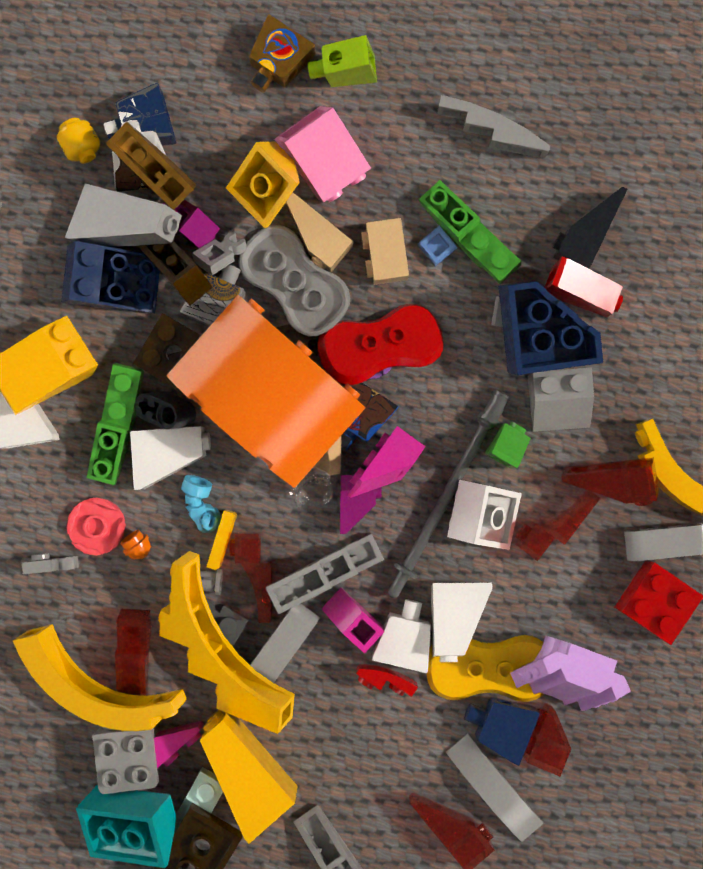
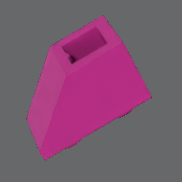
M342 587L321 608L342 634L364 654L385 632L384 626Z

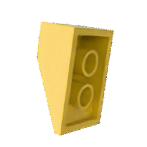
M68 316L38 329L0 353V392L15 415L88 379L94 374L98 364Z

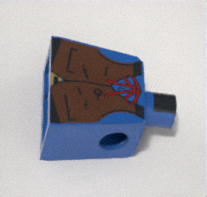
M364 383L350 385L360 394L357 400L366 408L341 435V447L346 450L350 448L357 436L368 442L399 407Z

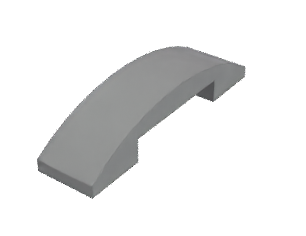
M468 733L446 751L447 755L476 792L521 842L544 824Z

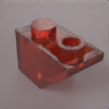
M545 702L543 708L537 709L540 715L523 757L528 764L561 777L571 752V747L555 709L551 704Z

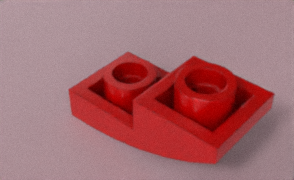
M359 664L356 668V674L359 676L357 680L369 689L375 686L381 690L386 681L390 682L389 688L401 696L406 693L412 697L418 688L416 681L389 668L370 664Z

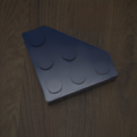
M520 282L498 285L508 373L523 375L603 363L601 333L585 323L562 301L557 300L547 292L546 288L540 283Z

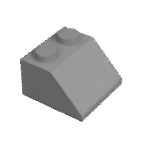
M592 368L552 370L528 374L532 432L590 428L594 403Z

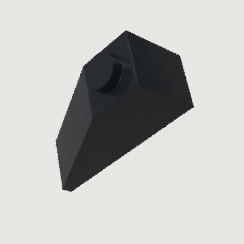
M621 187L574 223L565 234L560 232L552 247L557 250L553 258L559 260L563 256L589 269L628 189Z

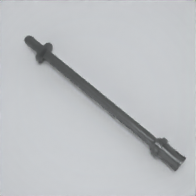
M494 390L484 411L479 412L477 416L479 418V426L403 565L399 563L394 564V567L399 572L388 591L391 598L399 596L409 576L415 579L418 577L413 569L454 496L459 480H462L489 430L494 429V427L497 428L500 424L498 419L508 401H510V397Z

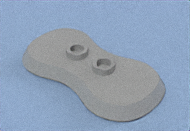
M270 225L268 228L258 231L247 241V249L239 255L238 261L243 277L250 284L269 292L278 300L289 324L296 331L308 336H318L333 328L343 318L350 305V293L347 285L340 277L318 267L309 259L295 232L285 226Z

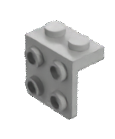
M158 724L152 730L121 731L100 727L92 735L100 793L110 794L150 789L157 786L159 777L154 737L159 732Z

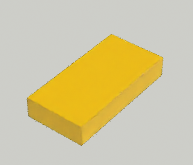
M230 510L223 511L206 566L207 568L217 570L222 566L237 517L236 512Z

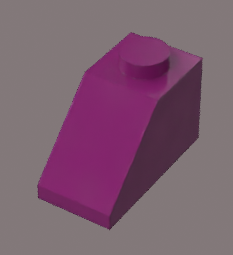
M183 200L174 209L182 215L177 233L199 249L215 239V235L220 228L198 207Z
M341 475L340 534L348 533L376 505V499L382 498V487L350 498L347 494L354 485L349 481L354 475Z

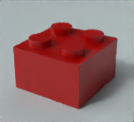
M645 560L614 608L662 641L672 645L703 599V595L655 562Z

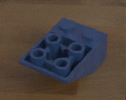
M74 241L67 245L61 303L155 314L160 272L144 253Z

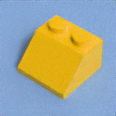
M275 141L256 142L226 186V189L264 228H268L300 183L295 161Z

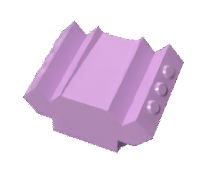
M545 636L542 648L534 661L510 673L516 688L529 683L533 694L540 692L562 700L564 706L577 701L581 711L614 702L631 692L625 677L614 673L617 660L549 636Z

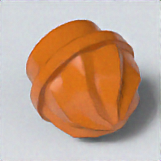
M139 529L127 535L120 543L124 548L123 553L133 560L146 558L151 548L148 535L142 534Z

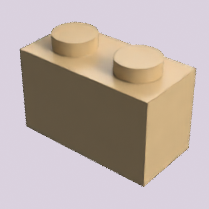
M401 218L366 223V232H361L363 250L369 249L370 260L365 261L367 278L373 277L374 285L408 280L409 271Z

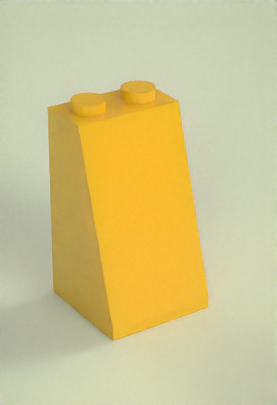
M217 710L207 719V723L203 727L205 732L200 742L242 835L249 844L295 804L298 786L238 717Z

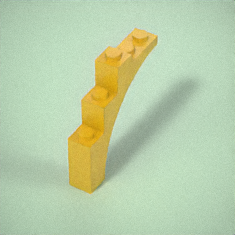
M188 551L172 563L170 575L172 576L171 592L169 595L171 603L160 611L158 617L160 623L159 636L189 648L187 651L188 673L217 684L215 694L217 695L216 709L278 734L293 717L295 694L274 684L257 672L237 653L225 638L205 598L200 576L199 554Z

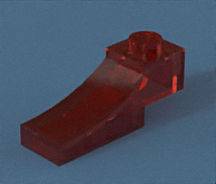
M585 490L572 506L557 517L540 525L534 522L530 526L524 524L515 536L518 539L515 545L532 559L538 561L554 539L563 545L568 542L600 500V497L592 491Z
M237 532L235 539H230V556H235V563H241L251 581L257 601L259 623H271L272 600L265 587L272 584V561H261V532Z
M121 609L116 620L117 649L115 651L117 692L148 696L150 610Z

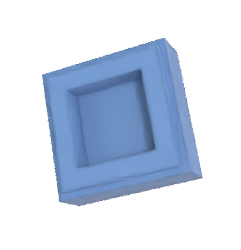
M440 225L417 243V246L435 267L458 248Z

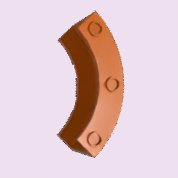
M237 295L166 376L184 395L197 402L202 407L200 410L252 456L263 460L272 472L295 488L366 407L357 400L360 394L348 383L342 387L309 357L313 352L300 340L294 344L261 314L265 310L251 298L246 302L240 295Z

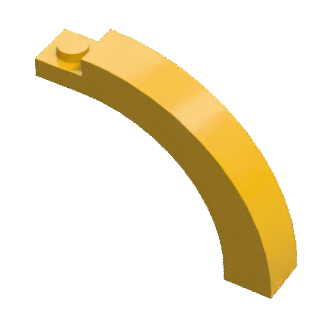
M653 419L635 424L638 429L635 432L636 439L642 448L646 447L647 449L646 452L637 456L648 475L675 502L703 516V486L689 477L674 461Z
M53 624L30 629L13 640L22 662L39 686L66 710L95 725L121 731L152 730L162 719L176 715L178 709L187 700L183 689L156 695L137 696L117 692L96 682L70 658L62 646Z

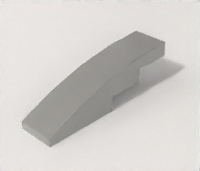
M444 95L440 97L437 115L465 120L463 131L490 136L489 148L543 159L547 156L550 145L516 122L471 102Z
M372 533L265 588L277 613L280 614L331 589L333 586L383 561L384 558Z
M316 805L293 822L321 869H363L319 805Z

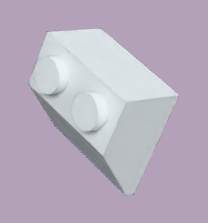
M459 480L447 537L476 545L510 550L522 493Z

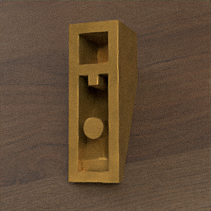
M126 121L106 142V145L171 209L174 210L196 187V184L172 160L129 122Z

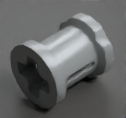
M217 569L216 572L200 571L203 590L215 592V595H221L223 569Z

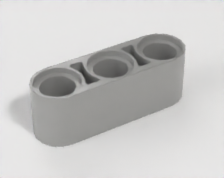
M697 523L695 526H687L686 524L668 526L665 529H658L657 527L640 529V531L635 532L624 531L627 561L703 555V523Z
M302 604L291 608L250 666L274 683L320 617Z

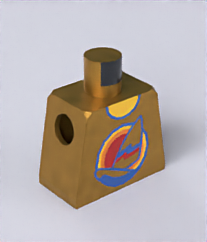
M269 14L250 53L251 66L258 70L250 83L263 93L272 81L285 88L308 64V61L314 58L316 55L315 44Z

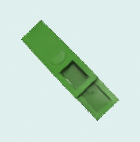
M441 180L419 199L425 210L480 269L483 268L499 284H502L521 266V260L480 222V217Z
M119 363L113 364L102 419L97 424L86 478L116 485L130 441V431L133 429L137 414L135 411V401L139 396L144 370Z

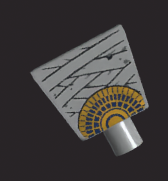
M229 264L222 269L219 278L205 273L204 276L213 288L191 306L185 302L180 313L210 327L237 295L244 299L246 292L243 288L235 285L241 270Z

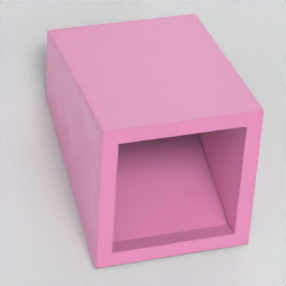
M319 106L274 139L295 161L297 171L318 200L322 202L326 200L332 202L340 197L344 187L350 183L351 185L359 183L366 177L365 172L371 169L333 107Z

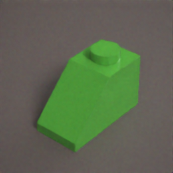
M512 421L509 425L503 423L484 454L508 468H518L531 438L525 435L526 429Z

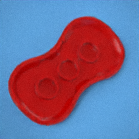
M416 304L401 305L385 316L373 321L341 320L333 328L320 334L318 338V353L325 371L335 381L345 385L347 383L349 385L360 384L370 379L379 371L389 367L428 366L441 356L444 346L443 334L437 319L427 308Z

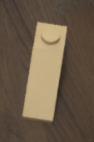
M292 193L286 201V205L307 252L312 257L310 260L324 270L326 268L332 272L353 247V241L296 194Z

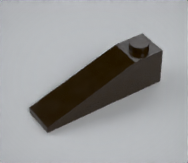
M174 241L168 244L138 245L139 249L189 306L213 288L198 266Z

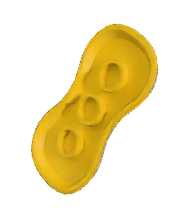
M528 635L515 636L495 643L471 639L465 655L457 657L458 662H440V657H433L431 645L429 649L428 672L426 673L428 684L436 695L447 700H461L479 693H496L521 702L536 700L544 694L540 692L533 694L529 683L516 688L510 673L534 661L542 648L543 641Z

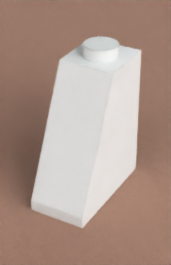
M0 392V449L59 440V434L39 404L15 415Z
M201 426L130 431L134 490L146 489L205 457L206 450L211 449L210 433H205L204 427Z
M433 583L431 585L433 657H440V662H458L457 657L465 655L492 591V583Z

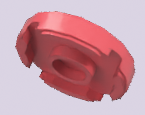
M95 497L84 500L73 508L68 516L66 528L75 548L84 554L97 556L109 553L119 545L124 537L126 524L124 515L116 504L108 499Z

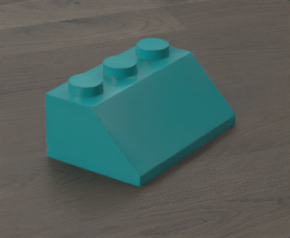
M96 785L76 807L90 857L159 868L167 867L177 821L170 794L140 790L102 794L99 792L98 785Z

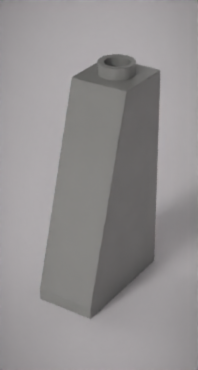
M85 184L65 238L71 242L80 241L107 247L168 244L173 242L182 215L165 204Z

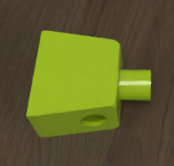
M366 35L323 45L321 48L322 59L308 61L310 79L326 77L331 87L377 83L375 56Z

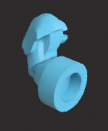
M186 475L181 485V490L185 494V504H188L185 508L189 511V516L196 523L199 531L203 533L213 532L219 527L222 517L217 508L202 501V499L209 497L212 483L199 476Z

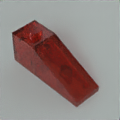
M654 457L565 467L561 475L562 482L626 504L635 503L637 506H645L658 499L659 487Z
M413 792L409 795L411 806L463 869H473L495 851L491 841L494 837L484 823L478 825L473 818Z

